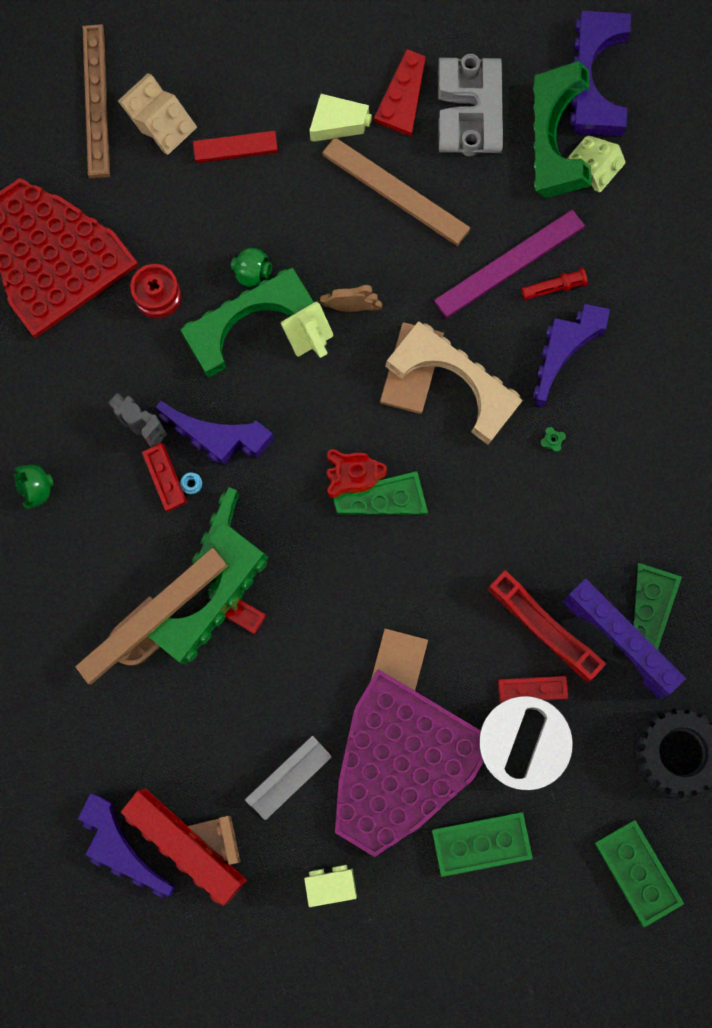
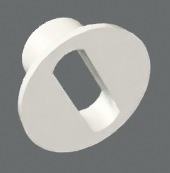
M516 697L499 704L488 715L480 734V750L486 767L500 782L516 789L534 790L551 784L564 772L572 753V735L565 718L554 706L534 697ZM526 710H537L544 716L545 720L523 779L512 778L506 773L504 768Z

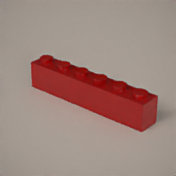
M146 788L137 791L121 811L127 823L136 826L142 831V836L146 840L154 842L159 847L161 854L175 861L176 867L184 873L187 872L193 878V882L198 887L204 888L209 892L211 899L217 904L224 906L229 903L247 881L243 875L233 866L229 865L227 861H224L223 857Z

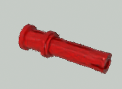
M582 267L579 268V271L566 274L564 272L558 278L521 287L526 301L527 299L559 290L568 292L571 288L577 286H588L586 272Z

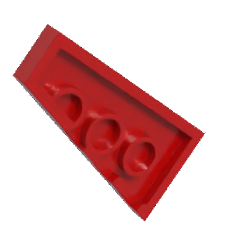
M408 49L406 50L374 117L375 123L412 137L426 56Z

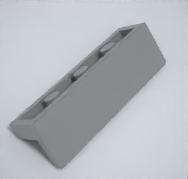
M312 736L251 793L245 801L264 820H267L331 759V755Z

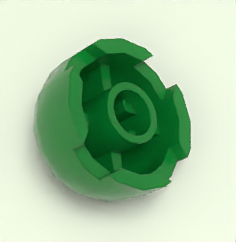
M33 464L14 468L18 472L14 474L18 494H22L26 500L23 502L24 507L31 509L46 502L50 495V487H53L51 475H46L41 467Z

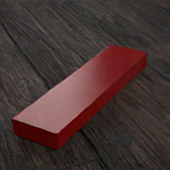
M275 131L193 141L196 163L278 153Z

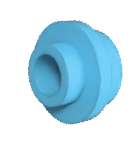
M190 472L185 474L180 481L182 490L187 494H196L202 488V479L196 473ZM195 481V486L188 487V483Z

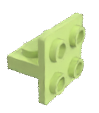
M314 302L281 322L285 334L298 357L311 349L320 358L328 354L324 346L327 344L326 340L333 337L334 334L318 302Z

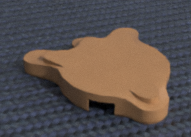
M362 285L353 289H337L332 291V296L328 293L320 297V304L338 311L357 312L382 309V302L378 300L377 294L372 293V287L369 285Z

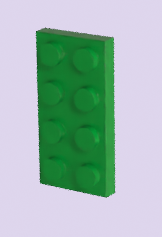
M523 812L432 830L441 877L533 859Z
M636 820L627 823L594 843L642 927L650 925L684 905L683 900Z

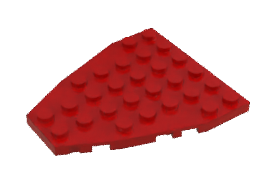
M21 178L0 191V273L3 279L2 282L6 289L9 305L34 338L40 336L139 266L111 229L100 225L97 220L88 217L80 209L60 196L49 194L43 191L42 188L30 185Z

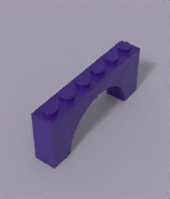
M581 11L580 19H576L575 32H578V37H575L574 50H577V56H574L573 63L580 61L589 70V89L571 100V106H575L574 112H571L570 125H574L573 134L621 137L624 135L627 123V107L612 104L598 92L592 79L591 65L597 55L604 49L615 44L627 43L631 29V14Z
M586 578L564 600L563 603L578 618L585 619L596 626L626 654L642 675L643 684L659 700L670 695L686 679Z

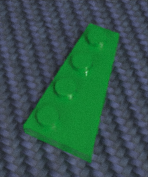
M417 471L379 480L374 487L365 492L343 493L333 498L337 515H428Z

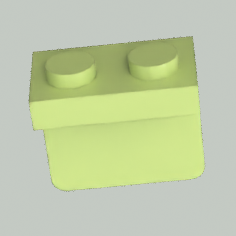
M586 136L567 158H581L591 166V184L593 189L601 192L626 163L619 145L593 136Z

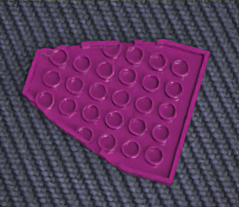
M378 669L354 709L339 777L335 833L376 857L408 834L420 828L475 778L484 762L480 750L481 730Z

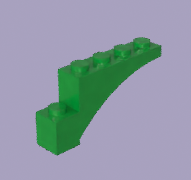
M228 487L227 492L222 493L219 500L221 506L218 512L213 513L210 520L212 525L209 533L205 532L201 544H203L200 553L197 552L195 554L192 564L196 563L212 548L218 552L216 546L209 539L222 522L231 527L234 508L239 497L237 490ZM222 572L214 578L216 583L212 582L209 587L208 595H210V600L219 587ZM243 590V592L239 595L240 600L242 599V596H243V594H244V592H245L244 590ZM237 603L233 608L229 609L236 611L239 604Z

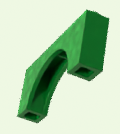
M580 61L535 75V84L533 85L535 103L533 104L535 122L533 127L535 131L534 168L536 180L534 181V187L545 198L591 186V166L581 158H563L558 150L556 141L557 126L564 109L573 98L589 89V70Z
M284 269L273 279L262 281L253 290L242 292L235 300L224 302L217 310L206 312L202 318L186 323L184 328L180 330L207 378H210L226 369L222 356L223 343L229 330L240 319L251 313L264 310L279 311L292 316L314 302L294 269Z
M224 522L220 524L209 539L216 546L220 556L228 565L222 571L219 587L211 601L203 609L191 616L179 619L168 618L148 635L162 649L183 664L190 663L195 659L198 654V648L208 642L215 626H219L224 621L225 614L229 608H233L238 603L239 595L243 590H247L252 585L253 577L267 565L269 557Z

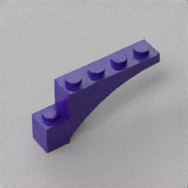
M584 304L582 311L578 310L575 322L555 318L553 325H548L546 338L550 339L549 344L544 345L542 358H545L544 365H540L537 378H541L540 386L535 385L533 398H537L535 406L544 407L553 380L566 361L587 342L597 336L604 335L610 309Z
M160 401L156 406L159 413L158 417L164 423H172L175 426L174 430L182 437L187 435L191 438V443L199 450L202 448L208 452L207 456L215 463L220 461L225 465L240 446H242L240 449L249 457L253 455L258 459L274 440L273 433L256 420L252 424L242 425L214 424L186 416L163 401Z
M90 793L78 817L79 820L83 821V827L95 831L96 828L98 829L86 853V856L91 857L90 862L100 867H103L105 864L112 868L111 873L123 877L125 874L132 878L131 882L140 887L147 885L153 888L152 893L162 898L165 895H172L176 886L152 871L137 856L127 842L114 813L113 807L115 803Z

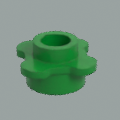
M548 427L545 430V437L541 440V445L554 452H558L561 450V443L566 439V435L564 432H557L552 427Z

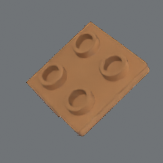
M231 816L188 826L223 857L224 861H227L229 865L240 862Z

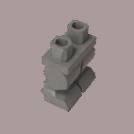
M117 393L110 400L109 404L114 408V413L119 421L126 428L129 426L136 435L142 434L150 447L161 443L167 436L157 416L148 413L146 410L142 412L131 397L127 396L124 399Z

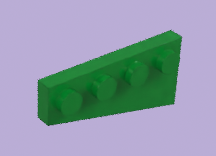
M638 563L634 627L658 650L682 577Z

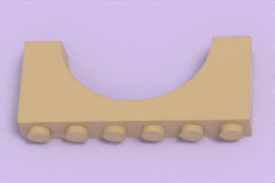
M419 321L386 362L385 367L401 379L413 370L427 366L442 367L462 377L474 392L478 405L477 421L471 432L487 445H489L523 401L515 390L507 389L502 385L503 382L498 377H491L485 372V368L481 364L476 362L474 364L468 359V355L465 352L453 348L448 339L443 336L439 337L434 333L431 326L426 323L422 324Z

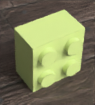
M347 865L333 867V872L324 873V869L310 871L309 876L304 878L309 907L356 899L357 893L353 869H347Z

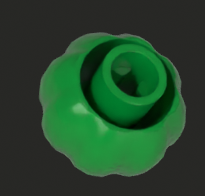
M246 248L240 252L237 258L234 257L232 259L231 269L235 271V276L239 283L246 287H257L259 283L270 278L272 263L268 262V256L262 250Z

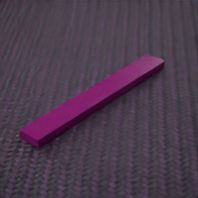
M573 210L569 211L435 299V305L446 319L583 230L585 225Z

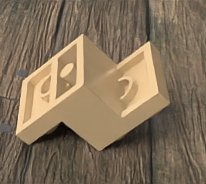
M149 73L118 100L141 133L152 137L167 155L197 128L175 95L163 91Z

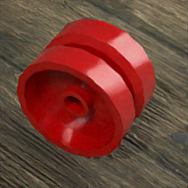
M160 264L145 265L137 270L132 277L130 284L131 294L140 311L146 316L157 319L164 318L174 313L180 305L181 291L173 272L166 266Z

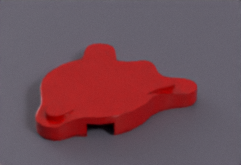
M335 449L327 452L328 461L335 466V468L328 469L326 472L328 479L331 481L327 488L328 496L331 498H336L343 493L365 492L374 487L387 474L386 465L369 458L368 454H343Z

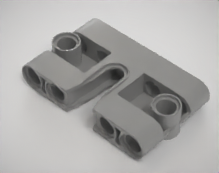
M467 54L462 59L439 57L438 99L474 105L472 107H454L440 110V118L438 119L439 152L463 153L469 157L477 153H502L501 58L479 59L474 54ZM466 142H473L474 145H469Z

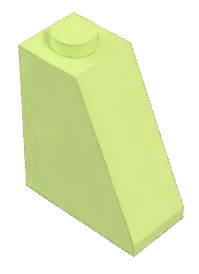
M321 94L309 130L310 140L320 141L333 139L334 137L340 138L364 134L366 126H370L372 114H369V105Z

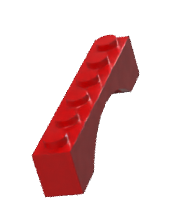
M506 570L489 586L488 591L586 683L590 682L606 665L589 647L573 637L550 617Z

